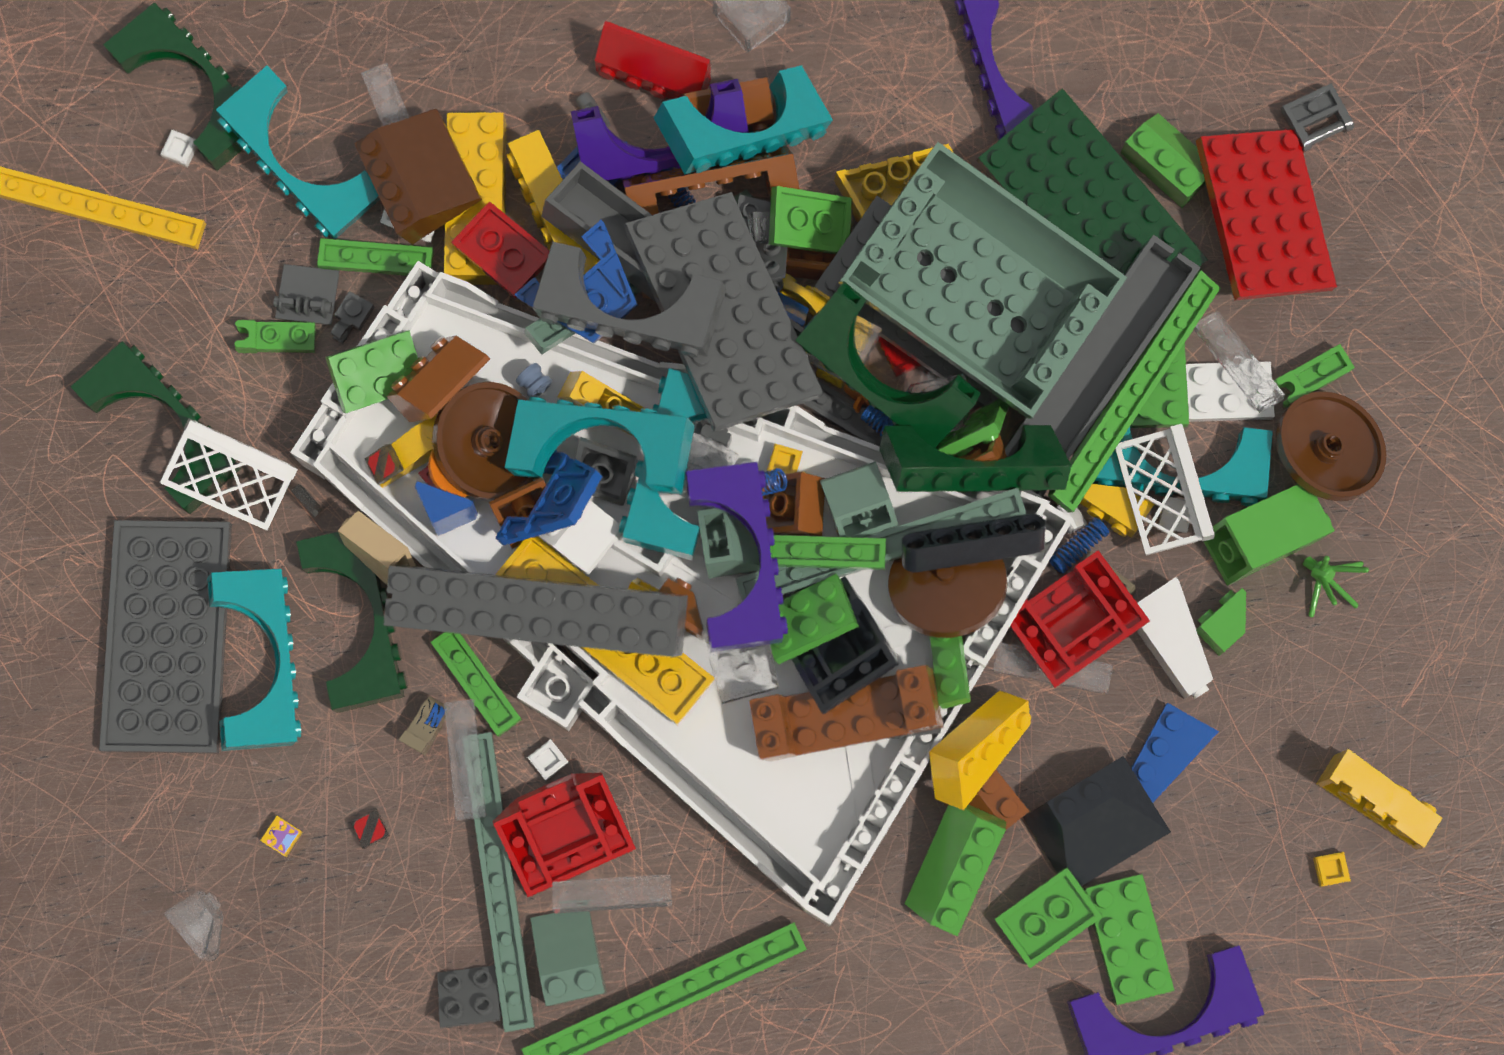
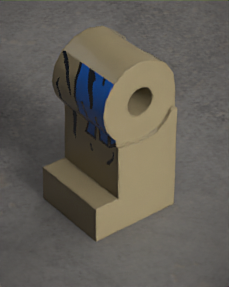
M429 696L399 740L425 756L442 729V725L448 717L451 708Z

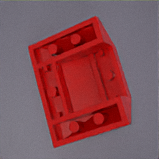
M1097 550L1077 564L1065 576L1029 601L1026 600L1011 623L1010 628L1052 686L1056 688L1149 623L1150 620L1099 550Z
M602 772L569 774L516 798L493 820L494 827L527 897L533 896L636 849Z

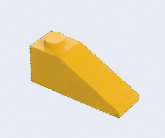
M437 414L432 419L424 420L411 428L379 453L375 477L382 488L429 461L430 454L433 451L432 434ZM389 453L395 468L393 473L383 479Z

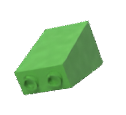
M1298 484L1225 517L1213 526L1214 539L1203 542L1225 583L1229 586L1322 540L1335 530L1331 525L1329 516L1320 505L1317 496L1306 491Z

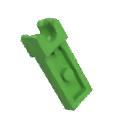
M237 320L235 322L238 332L249 334L247 339L235 342V350L238 353H315V322H256V320Z
M1341 344L1274 380L1272 382L1273 390L1285 387L1290 391V396L1283 402V406L1288 408L1298 398L1321 389L1353 371L1355 367Z

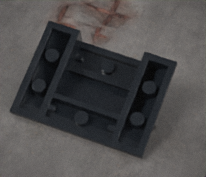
M846 576L842 577L841 580L859 627L791 659L823 715L899 665L896 653L872 613Z
M1124 756L1023 816L1057 874L1068 867L1081 886L1171 833Z

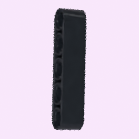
M1026 514L911 532L902 538V566L910 572H922L1036 554L1045 548V519L1040 515Z

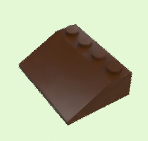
M436 108L377 128L354 143L396 234L412 245L482 200L439 110Z

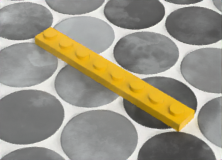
M0 167V198L197 250L199 248L206 226L204 220Z

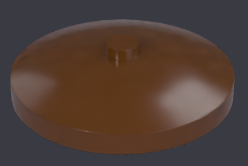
M495 382L472 384L460 389L436 416L432 434L435 459L446 479L455 488L468 496L481 500H494L533 482L535 479L532 477L514 476L505 468L518 400L529 401L517 390Z
M1312 392L1295 400L1284 411L1278 422L1276 444L1281 462L1289 475L1311 494L1331 501H1348L1365 494L1381 478L1386 465V445L1383 435L1372 416L1352 399L1333 392Z
M902 558L893 561L888 577L890 599L900 619L915 631L937 638L964 636L985 626L995 617L1003 605L1008 586L1003 559L922 572H910L904 569Z

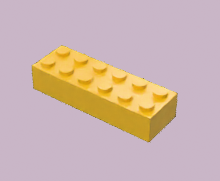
M447 113V128L482 200L445 223L444 273L469 282L472 285H498L455 249L451 242L489 201L505 213L507 141L504 113Z
M534 131L509 142L510 153L506 154L510 163V169L514 178L518 179L521 187L520 190L526 203H530L532 216L537 227L541 228L547 249L550 251L552 242L581 248L586 256L584 274L587 273L600 260L541 216L545 199L563 180L540 131Z

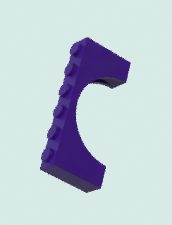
M738 79L710 84V103L705 117L727 130L749 133L743 93ZM599 106L570 111L580 161L606 181L617 178L629 179L634 175L642 173L655 174L662 169L672 167L681 168L670 147L659 149L639 148L615 136L605 124L600 114Z
M752 462L686 471L685 479L689 506L713 507L735 517L752 535L759 554V575L750 594L732 610L716 617L707 618L706 626L710 652L782 643L783 635L788 634L786 617H780L779 605H783V594L781 587H776L774 578L775 575H779L777 557L772 558L770 546H775L773 529H767L766 517H770V507L768 499H763L761 488H766L764 470H758V463Z
M1240 945L1206 955L1210 969V985L1206 1001L1201 1011L1188 1025L1171 1034L1147 1036L1130 1030L1116 1020L1109 1012L1099 992L1067 1001L1084 1054L1147 1055L1155 1052L1156 1055H1165L1173 1052L1172 1046L1183 1042L1184 1046L1188 1047L1202 1042L1200 1036L1212 1033L1213 1037H1218L1229 1033L1230 1026L1240 1023L1241 1028L1258 1023L1257 1017L1265 1014Z

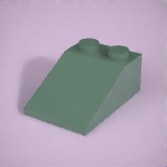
M589 905L530 918L546 1006L607 993Z

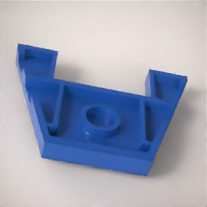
M600 220L581 236L600 258V261L584 274L585 288L590 301L598 309L610 316L623 319L638 304L606 225ZM534 277L514 295L533 307L540 283ZM557 321L593 344L602 337L595 332L596 330L585 328L584 331H579L568 327V323Z
M555 450L547 462L543 473L552 474L529 517H507L495 539L502 545H508L576 525L591 496L596 491V487L602 478L601 474L596 469L579 460H573L567 454Z

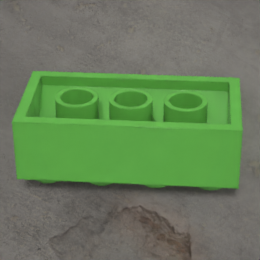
M948 804L905 901V905L929 924L958 936L1006 830L1007 821L969 804L964 810Z

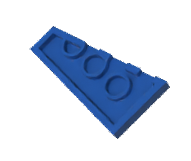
M1169 703L1165 704L1131 766V769L1152 802L1164 792L1219 732Z

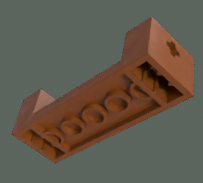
M787 146L780 147L772 153H766V151L758 153L747 160L743 158L737 159L726 166H712L702 173H696L695 171L684 174L681 168H675L655 174L622 179L625 195L651 215L659 213L655 195L657 192H660L661 196L672 195L678 192L677 188L688 186L689 190H697L706 187L705 183L716 181L717 184H727L733 182V177L744 175L745 179L761 176L762 171L767 195L770 200L772 187L781 186L800 189L794 155Z
M927 665L897 670L896 675L878 678L824 715L819 710L810 692L786 697L776 694L749 700L759 759L770 762L944 728L940 706L938 705L933 669Z

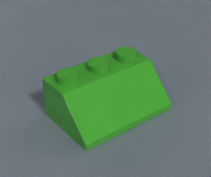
M1159 113L1144 122L1125 141L1121 154L1181 208L1206 185L1197 147Z

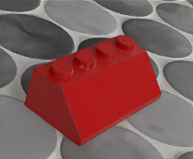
M605 21L595 57L596 72L603 78L621 80L628 87L635 90L645 89L659 99H675L683 97L686 93L708 89L711 82L710 59Z

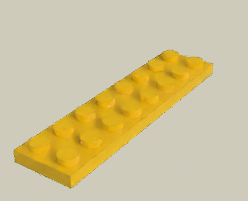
M538 536L525 539L495 574L599 586ZM580 647L677 726L715 680L711 674L684 653L677 657Z

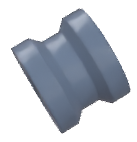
M538 363L528 366L516 378V383L527 390L529 398L540 396L553 382L548 375H544L541 372V366Z

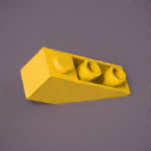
M584 371L570 372L557 398L570 401L576 406H584L585 403H595L605 409H612L613 406H623L634 412H640L644 408ZM617 428V429H619V430H621V431H624V432L630 434L629 432H627V431H625V430H623V429Z
M1098 484L1091 485L1079 504L1088 509L1087 513L1093 518L1104 519L1112 525L1111 529L1123 537L1128 535L1132 538L1138 527L1127 489ZM1135 494L1137 503L1139 502L1141 496ZM1144 499L1139 508L1140 515L1146 518L1154 504Z

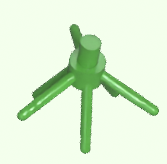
M1310 556L1307 557L1303 565L1312 571L1311 576L1316 579L1309 617L1312 618L1315 615L1321 585L1332 605H1337V600L1329 584L1354 608H1358L1359 604L1333 578L1336 572L1367 573L1369 568L1362 567V561L1333 566L1328 564L1329 556H1325L1320 562Z

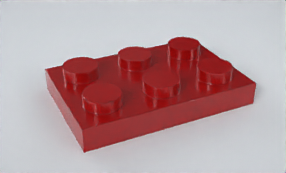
M490 201L451 242L455 249L515 299L517 297L514 294L545 268L550 252Z

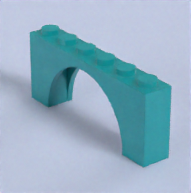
M266 65L216 109L220 117L217 122L227 133L233 131L239 139L236 142L247 154L252 151L259 159L256 162L259 168L266 175L272 173L278 179L275 183L286 196L291 193L298 201L295 206L305 217L310 214L317 221L314 226L325 238L330 235L332 239H337L380 200L369 174L365 170L358 176L343 183L315 185L293 177L281 167L270 149L268 131L274 109L288 93V90L281 79Z
M802 65L779 71L770 84L769 88L776 105V120L773 126L760 132L740 133L722 128L704 117L693 106L687 96L662 102L653 118L683 173L688 174L695 171L696 173H702L712 166H726L737 159L743 158L747 160L758 153L765 151L766 153H772L786 145L793 147L804 140H817L823 137L833 119Z
M669 369L667 377L662 376L659 383L658 393L662 394L659 405L654 404L652 410L663 415H668L671 411L686 414V417L692 423L708 419L688 373ZM645 457L644 460L639 459L634 475L638 477L636 488H630L627 498V505L631 506L628 517H622L619 527V533L623 534V542L692 560L700 534L699 526L688 523L675 515L663 502L659 493L653 491L646 484Z
M530 397L529 401L518 400L505 468L514 476L543 477L546 464L551 455L568 437L586 428L612 426L629 432L638 440L646 461V484L653 491L682 494L695 427L686 417V414L671 411L668 415L658 414L655 410L646 408L641 409L640 412H634L623 406H613L612 409H605L595 403H585L584 406H576L574 403L566 400L547 403L546 400L538 397Z
M1130 427L1120 442L1133 439ZM1244 427L1238 434L1235 450L1228 463L1218 471L1198 478L1203 497H1210L1216 503H1229L1230 500L1241 501L1243 506H1252L1265 500L1268 494L1273 431ZM1135 447L1122 449L1124 459L1136 466L1141 457L1138 449ZM1114 450L1093 484L1126 487L1116 450ZM1145 459L1139 466V468L1152 475L1157 470ZM1127 466V470L1130 476L1133 469ZM1136 472L1131 480L1133 488L1144 492L1151 479ZM1162 472L1157 476V478L1170 485L1176 479V477ZM1156 481L1150 489L1155 491V494L1158 496H1166L1169 491L1167 487ZM1178 481L1175 487L1182 491L1180 482Z
M282 569L211 572L207 578L209 607L232 609L252 619L267 635L275 657L273 682L264 699L249 711L240 715L225 717L219 722L221 750L231 751L292 746L297 742V737H301L300 720H295V709L298 708V693L293 691L292 680L296 678L295 663L290 662L289 651L293 650L292 634L287 632V623L291 619L290 607L285 605L284 594L288 593L287 577H282Z

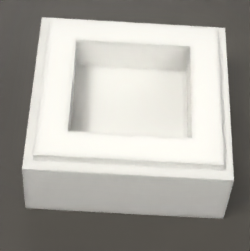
M171 130L160 155L162 158L188 167L197 149L193 144L196 139Z
M551 739L528 756V759L546 781L569 763Z

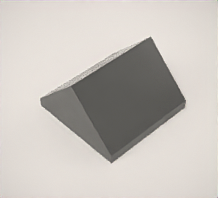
M581 437L575 460L577 459L596 469L602 476L592 496L623 506L634 479L638 462L637 456Z

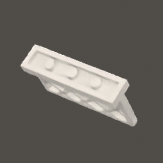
M189 418L160 483L268 530L283 496L298 469L291 464ZM189 438L200 444L203 454L186 460L183 447ZM204 445L214 450L206 453ZM219 452L225 454L230 466L213 472L208 456ZM181 453L183 461L176 463ZM205 458L210 473L194 479L188 463ZM231 458L240 462L233 465ZM246 464L253 467L256 478L240 484L235 468ZM182 465L186 466L190 477L189 481L177 484L168 480L174 468ZM232 470L237 485L221 491L215 475ZM258 470L267 474L259 476ZM212 477L217 492L208 496L200 494L196 482ZM275 477L283 481L278 492L266 495L262 480ZM258 482L263 497L247 503L242 487ZM192 484L195 491L188 489L185 486ZM239 489L244 504L234 508L227 506L222 495ZM219 496L221 503L213 500L212 498ZM275 497L271 506L269 503V499ZM263 501L266 502L269 512L264 522L253 518L249 506ZM246 508L248 515L238 510Z
M1174 425L1167 430L1120 442L1115 450L1146 556L1201 540L1203 542L1214 539L1213 527L1183 425ZM1166 437L1169 449L1164 458L1149 450L1154 440ZM1149 442L1146 448L1140 445ZM1135 447L1143 451L1136 466L1124 459L1122 449ZM1146 454L1161 461L1154 475L1139 468ZM1170 454L1172 455L1174 463L1167 460ZM1164 464L1176 469L1177 477L1172 485L1157 478ZM1127 466L1133 469L1130 476L1127 470ZM1136 472L1151 479L1144 493L1132 487L1131 480ZM1155 481L1169 489L1162 503L1147 495ZM1178 481L1180 482L1182 491L1175 487ZM1173 491L1183 496L1186 502L1180 513L1165 505ZM1135 494L1141 496L1138 503L1136 501ZM1144 499L1159 506L1152 521L1140 515L1139 508ZM1162 509L1177 516L1170 531L1155 523ZM1186 509H1188L1190 518L1183 515ZM1180 519H1183L1192 524L1195 535L1182 538L1173 532ZM1142 521H1144V522H1146V523L1149 524V526H1148V528L1146 529V531H1145V529H1144V525H1143V522H1142ZM1152 527L1167 534L1161 545L1149 546L1147 535ZM1170 537L1177 539L1175 541L1168 542Z

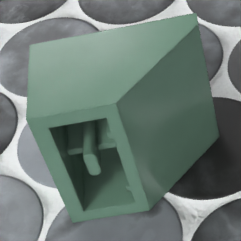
M876 461L820 480L839 537L863 538L898 526L889 494Z
M716 508L697 511L708 579L759 570L760 563L757 546L750 532L739 520L729 513Z

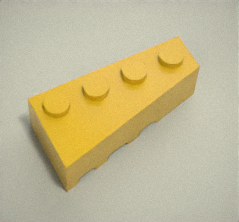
M949 144L943 145V146H945L946 148H948L950 151H952V149H951V147H950ZM933 148L913 152V154L888 158L886 161L874 164L860 165L858 168L836 171L834 182L842 196L852 198L851 212L856 221H860L876 196H879L892 206Z
M999 690L929 751L936 800L961 810L968 806L1031 725L1028 700Z
M1349 749L1333 756L1316 783L1416 850L1426 846L1442 820V817L1436 814L1437 810L1432 805L1417 800L1411 795L1410 791L1391 781Z

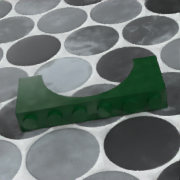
M154 2L103 45L127 74L150 62L177 60L195 66L208 76L214 92L213 112L206 128L193 144L210 165L218 171L243 150L236 142L239 139L233 131L227 133L217 122L220 117L216 111L240 87L238 85L233 87L227 81L230 77L220 65L215 68L209 62L212 59L209 53L202 46L197 48L192 43L194 38L184 26L179 29L174 24L176 18L166 7L161 10Z
M844 281L805 326L795 341L802 346L806 353L814 355L819 359L828 371L836 373L841 377L851 390L863 395L873 408L885 413L895 426H913L914 430L925 442L936 448L972 409L981 393L959 375L938 389L920 393L900 391L876 379L861 361L855 344L856 319L867 299Z
M123 341L71 386L77 395L96 414L108 405L123 399L149 398L162 402L172 408L180 418L183 429L189 418L196 422L202 418L191 405L185 408L179 402L183 397L172 385L166 388L162 384L161 380L164 376L153 365L147 368L142 362L145 356L135 345L129 348ZM187 439L184 453L186 460L203 454L198 442ZM204 445L206 453L214 450ZM219 452L208 456L213 472L230 466L225 454ZM205 458L188 463L194 479L210 473ZM231 458L233 465L237 464L235 462L236 459ZM185 465L180 466L179 471L172 480L173 482L181 484L190 480ZM241 467L235 468L236 473L241 469ZM232 470L215 475L219 488L234 476ZM212 477L196 482L199 493L204 496L211 495L217 491ZM192 484L185 486L186 488L195 491ZM165 487V490L189 514L204 503L173 488Z
M1023 425L1018 452L1010 457L994 461L961 459L941 452L925 442L917 434L913 426H884L879 449L897 492L1009 491L1018 488V490H1066L1072 467L1051 425Z
M339 532L296 541L302 570L307 574L321 572L338 574L354 581L365 591L373 608L374 632L365 655L351 670L340 677L326 681L332 711L340 713L405 697L403 689L408 688L404 671L399 672L397 661L402 660L398 643L393 644L391 635L396 630L394 626L384 625L386 598H389L386 587L381 588L379 577L344 545Z

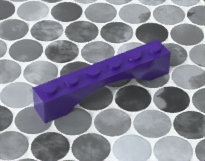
M955 0L957 14L959 16L962 15L965 22L963 24L965 39L967 41L970 40L973 47L971 49L973 64L975 66L978 65L981 72L979 75L982 91H987L989 100H987L989 114L996 118L995 132L999 141L1033 113L1034 109L1032 105L1021 99L1008 86L994 61L991 47V30L999 8L998 0Z

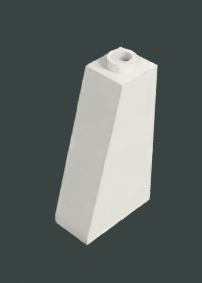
M1175 577L1138 602V605L1150 622L1137 630V633L1182 697L1186 699L1192 694L1194 699L1209 690L1206 684L1211 682L1213 677L1180 582Z

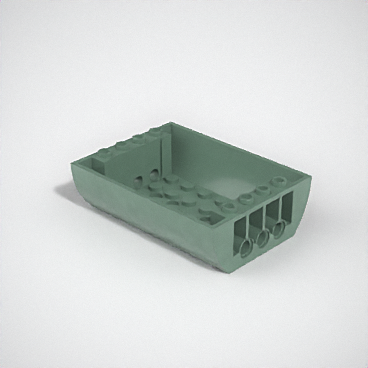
M937 142L845 271L838 284L841 285L845 281L867 299L865 303L1027 419H1031L1127 277L941 143ZM918 253H928L932 260L931 265H920L917 260ZM947 268L953 271L955 275L954 282L946 283L942 280L940 276L942 269ZM989 302H996L1000 305L1001 314L999 316H993L988 312L987 305ZM1018 318L1024 323L1023 332L1017 333L1012 330L1010 326L1012 319Z

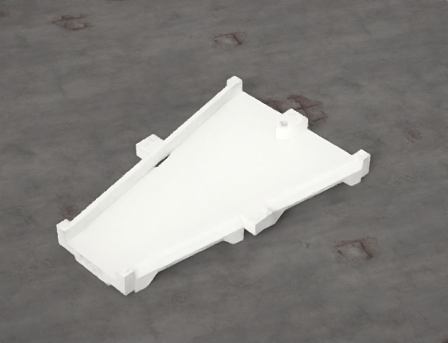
M419 261L416 262L389 305L383 306L357 345L360 346L405 330H410L417 356L420 358L421 356L426 357L432 351L431 345L440 337L444 336L447 338L457 335L487 354L490 358L462 388L480 382L501 383L517 390L529 400L527 390L516 383V378L528 366L538 363L541 366V372L553 380L550 387L538 396V398L546 400L547 403H556L557 400H561L557 396L570 372L584 371L642 407L652 409L654 404L659 405L662 394L658 393L661 377H667L669 369L687 373L684 364L660 362L659 364L601 341L593 344L577 333L544 354H541L524 334L525 328L539 318L500 304L498 300L469 282L443 272L438 273ZM332 383L321 399V407L290 452L299 464L330 482L377 525L406 545L411 555L424 567L495 575L518 547L512 549L510 544L502 545L495 539L501 526L490 507L489 502L492 500H481L471 496L465 497L473 501L478 513L476 520L437 536L415 488L417 481L426 484L418 473L428 466V462L384 488L380 486L367 463L370 456L379 450L382 452L411 428L424 420L409 422L389 399L345 414L342 412L334 384ZM798 406L727 428V433L732 435L728 451L693 437L686 470L691 471L757 462L758 470L767 472L774 444L803 451L797 472H804L822 478H829L876 461L889 494L898 526L1006 492L966 491L962 494L956 491L897 492L880 453V446L825 426V423ZM708 419L701 420L702 425L707 424L711 426ZM594 426L578 431L563 441L556 449L558 452H563L575 460L579 440L583 437L635 455L637 460H644L645 457L641 445L634 436L612 426ZM543 474L546 485L552 474ZM634 476L631 484L632 488H636L638 477ZM686 479L682 494L658 492L663 502L675 515L696 526H699L697 511L713 508L689 506ZM1019 490L1026 513L1040 515L1045 519V548L1036 554L1003 559L1008 581L1003 605L995 617L985 626L962 636L970 692L1074 520L1072 517L1049 504L1050 501ZM591 496L590 500L619 524L623 516L628 517L631 506L627 505V498L624 505L621 506ZM825 498L823 534L820 537H839ZM701 533L699 534L692 560L624 543L623 534H621L589 575L585 572L583 573L599 586L628 589L631 581L637 577L658 589L662 587L668 578L675 582L678 577L692 585L690 591L695 594L706 636L702 641L685 631L683 653L711 674L715 680L677 726L580 647L565 645L598 674L594 681L553 644L504 639L535 667L517 695L518 700L567 731H570L583 710L754 863L763 874L796 902L805 913L829 927L929 762V751L942 740L963 704L946 709L940 707L944 728H941L940 734L909 736L901 739L888 738L770 762L760 760L749 700L776 694L786 697L806 693L809 690L792 660L790 659L778 664L774 660L769 645L710 652L706 626L707 618L722 615L742 602L735 578L757 571L708 579ZM893 561L885 563V570L865 569L846 575L897 655L899 665L881 677L896 675L897 670L922 665L931 667L934 674L930 636L919 633L906 625L893 608L888 590V577ZM793 592V593L784 595V596H783V599H785V598H787V597H789V596H791V595H793V594H795V593H797V592Z

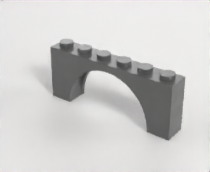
M552 242L533 304V309L541 321L549 324H557V321L568 323V327L579 331L589 328L596 330L597 334L609 338L613 337V334L623 336L625 341L634 344H641V341L652 343L654 348L663 351H669V348L680 350L681 354L696 358L698 354L707 356L726 292L722 280L693 274L684 294L664 312L640 320L619 319L604 313L590 301L584 282L586 256L582 249Z

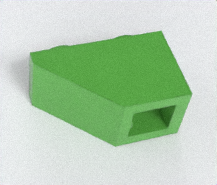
M1243 588L1237 593L1230 590L1219 600L1222 606L1216 612L1209 609L1198 619L1201 625L1196 629L1197 633L1218 656L1245 634L1246 591Z

